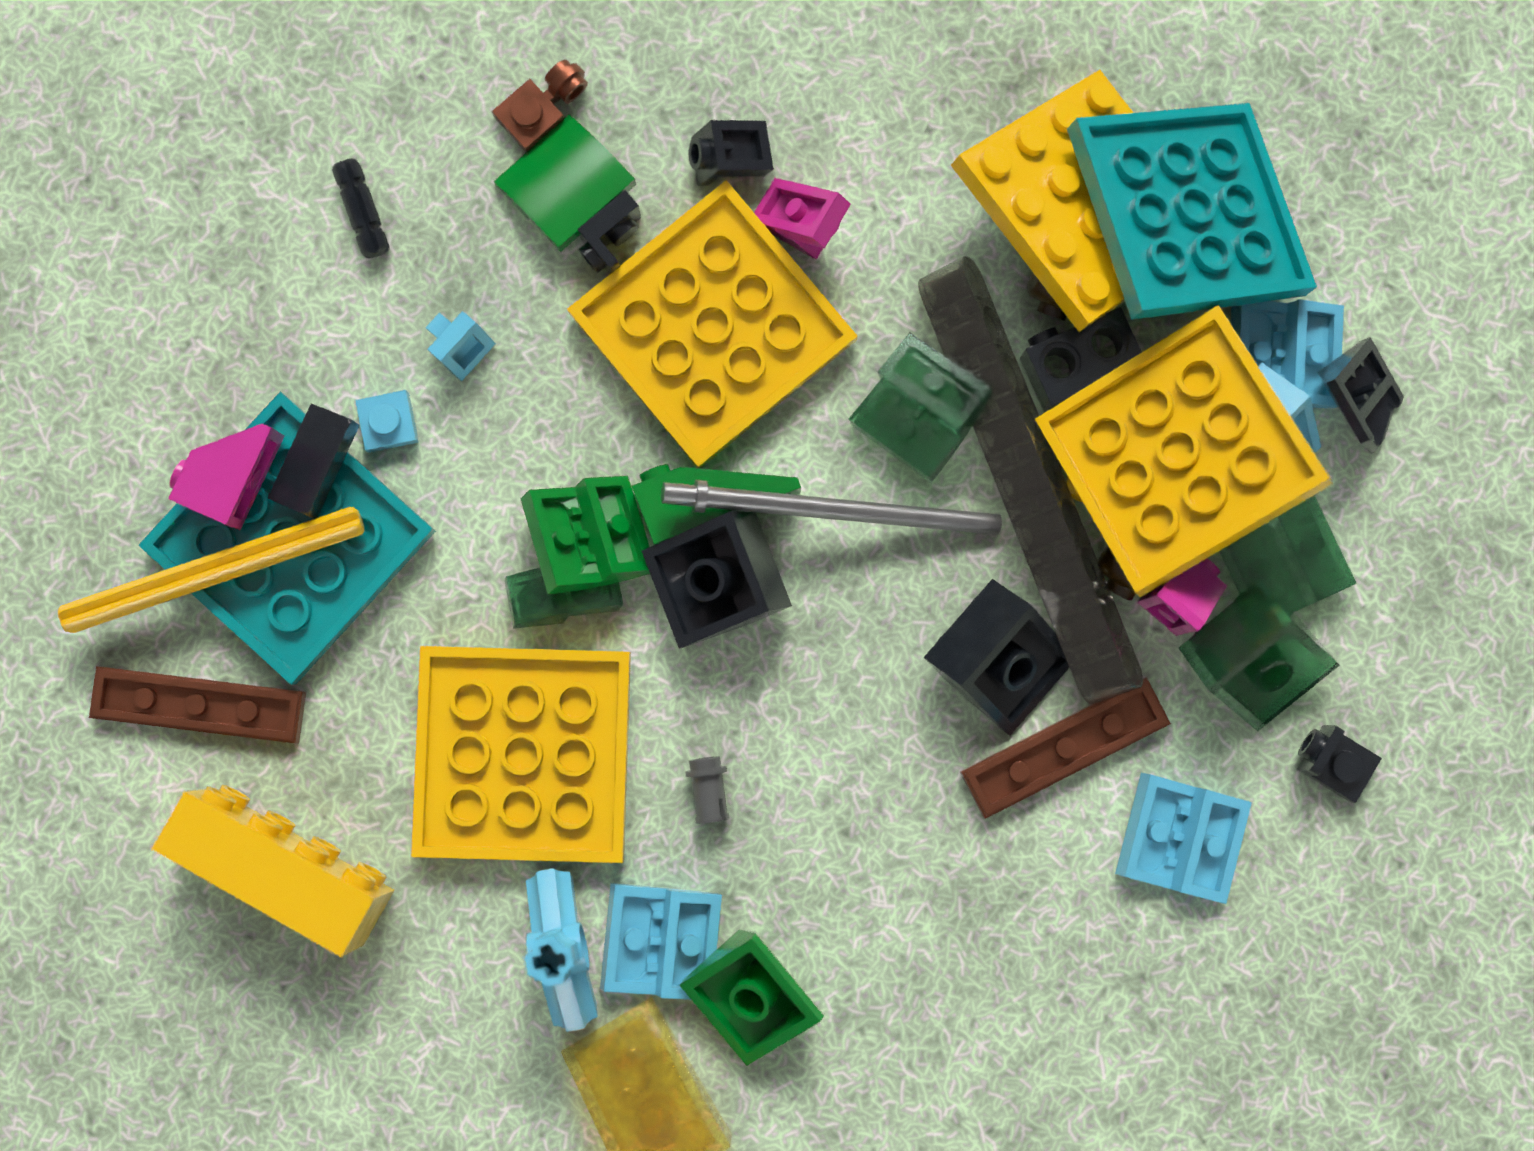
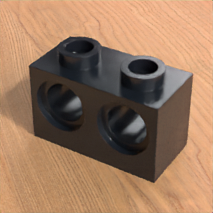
M1119 307L1106 313L1080 332L1074 327L1059 334L1056 327L1034 335L1027 340L1030 347L1025 349L1019 359L1045 413L1142 353L1122 308ZM1104 335L1110 338L1115 345V356L1102 357L1098 355L1092 347V337ZM1052 355L1063 358L1069 367L1068 376L1065 378L1052 377L1044 367V359Z

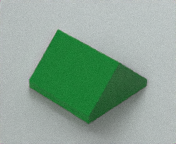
M739 929L679 984L746 1066L818 1024L824 1017L822 1012L754 932Z

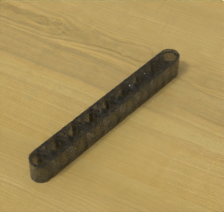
M964 256L919 279V293L1076 685L1085 701L1090 705H1095L1141 688L1143 685L1142 670L1105 577L1100 571L1099 562L1056 456L1035 421L1039 414L984 278L975 262L970 257Z

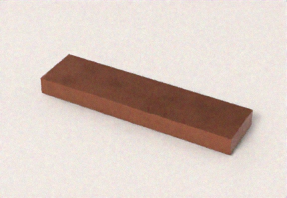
M96 666L89 718L297 744L300 741L306 692Z
M1145 677L960 771L983 818L986 819L1171 723L1149 680Z

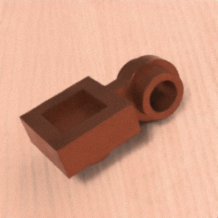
M567 59L561 60L545 76V81L549 86L544 93L529 78L492 111L493 116L527 152L565 119L564 115L554 104L560 99L566 104L571 103L585 91L588 82L584 79L585 71L577 63L571 64Z

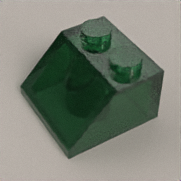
M1261 580L1247 591L1241 593L1233 603L1178 647L1205 687L1257 731L1262 729L1340 666L1336 659L1293 611Z

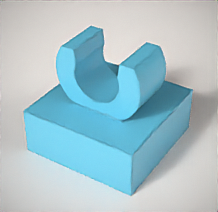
M463 311L452 323L441 313H438L425 327L437 338L427 350L460 381H463L496 344Z

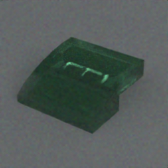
M909 332L877 373L880 381L850 416L849 421L862 434L932 483L976 422L992 394V389Z
M1315 495L1219 551L1256 629L1357 584Z

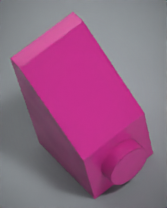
M259 424L191 450L187 459L181 460L173 470L169 482L172 491L168 499L225 525L241 530L283 441L284 435L269 426Z
M1206 558L1155 588L1147 596H1142L1137 603L1175 636L1200 630L1227 585L1217 577L1221 573L1219 568Z

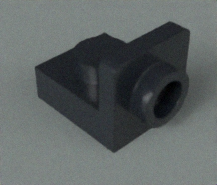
M710 120L691 137L688 157L691 167L695 169L699 186H708L718 177H765L774 170L766 120Z
M626 190L577 229L580 239L584 243L578 250L596 273L605 268L610 274L620 267L619 262L606 246L611 242L615 246L621 245L639 227L636 223L641 218L639 205Z
M1323 725L1320 731L1313 729L1299 748L1298 755L1303 759L1296 770L1345 800L1356 803L1382 758L1345 736V730L1336 725Z

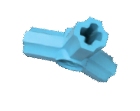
M554 868L538 871L532 878L526 880L532 932L526 935L527 954L524 956L527 976L533 977L535 982L540 981L542 983L553 1026H560L566 1032L583 1029L587 1023L598 1017V1010L588 972L590 970V962L585 933L582 924L578 922L573 878L570 871L563 872Z

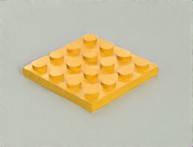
M1100 69L959 154L951 164L954 171L1079 332L1125 301L1067 128L1076 118L1134 113Z
M727 180L567 308L570 316L697 468H702L857 341L858 338L857 334Z
M1219 305L1035 418L1039 428L1139 597L1149 593L1333 484Z
M420 646L411 857L623 863L625 851L631 652Z

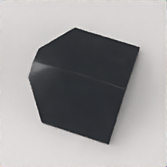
M1369 337L1357 343L1317 373L1361 445L1372 454L1384 441L1394 409L1402 404L1404 395L1373 340Z

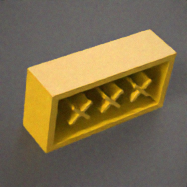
M222 785L218 790L207 786L206 789L184 791L151 848L152 850L340 957L364 946L395 891L383 884L387 878L385 874L362 862H359L356 868L338 858L341 853L338 847L322 838L313 836L310 842L293 833L292 831L296 825L278 813L268 810L264 816L247 807L250 798L232 787Z

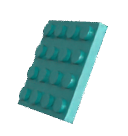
M1250 103L1076 118L1067 128L1132 320L1207 310L1217 305L1222 308L1303 297L1317 288Z
M280 391L246 428L264 424L283 434L284 438L241 530L225 525L176 503L138 546L166 570L313 520L309 516L267 498L306 413ZM347 452L318 518L348 507H354L362 517L364 524V533L362 535L191 593L291 685H296L436 532L433 527L349 452Z

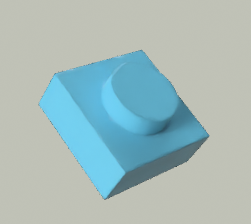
M407 390L355 400L365 451L371 453L419 443L410 394Z

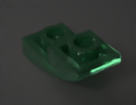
M540 568L509 575L504 579L513 629L563 624L569 616L616 612L623 606L619 583L578 591L547 594Z

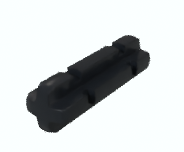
M355 158L337 162L333 165L332 172L337 185H339L340 189H343L340 195L351 226L356 234H359L356 236V240L361 253L367 259L384 255L389 251L390 246L385 232H383L382 228H379L382 224L369 187H367L366 183H363L366 179L361 165Z

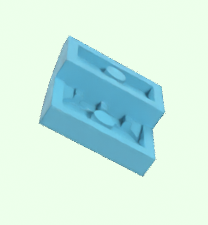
M1298 299L1290 303L1266 301L1231 306V325L1258 366L1261 363L1265 364L1311 397L1313 408H1338L1317 372L1342 355L1344 305Z
M1141 773L1115 874L1227 904L1252 802L1155 775Z
M611 883L600 989L604 992L657 995L660 998L691 1000L679 984L717 950L722 895L701 891Z

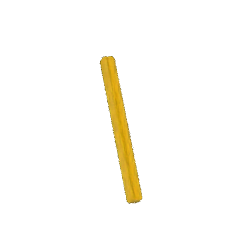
M348 507L61 605L57 611L60 624L65 632L76 633L354 538L364 533L362 517L357 509Z

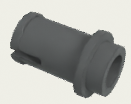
M720 756L689 760L690 770L685 771L686 777H691L696 824L730 819L729 813H727L722 773L727 772V766H721Z

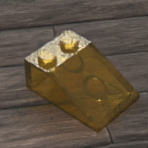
M652 996L561 1050V1054L607 1151H725L731 1147L732 1133Z

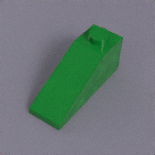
M668 464L644 471L639 475L641 482L632 485L654 545L725 513L736 511L706 508L704 513L693 512L692 506L662 504L661 491L664 482L694 485L695 480L707 481L709 487L792 495L801 494V485L796 477L678 467L670 470Z

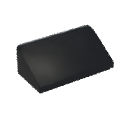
M311 403L267 498L313 519L318 518L360 425L350 418Z

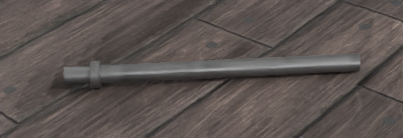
M695 480L694 485L664 482L661 491L662 504L692 506L693 512L704 513L706 508L994 535H999L1002 528V517L1000 514L709 487L708 482L702 480Z

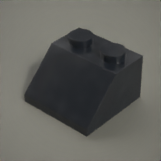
M730 511L642 550L643 557L679 649L749 625L792 606L756 512Z
M993 579L973 599L971 604L923 657L951 686L1009 736L1078 659L1031 604Z

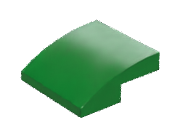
M570 114L494 180L497 187L528 220L530 219L560 252L579 237L577 230L624 190L629 192L637 185L635 178Z
M628 476L583 478L575 487L531 489L520 498L547 594L595 588L650 574L642 554V550L650 546Z

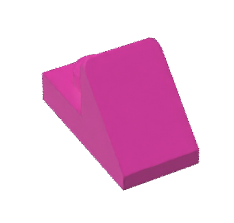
M774 178L754 213L773 236L806 255L817 259L831 237L839 229L840 222L851 203L839 192Z

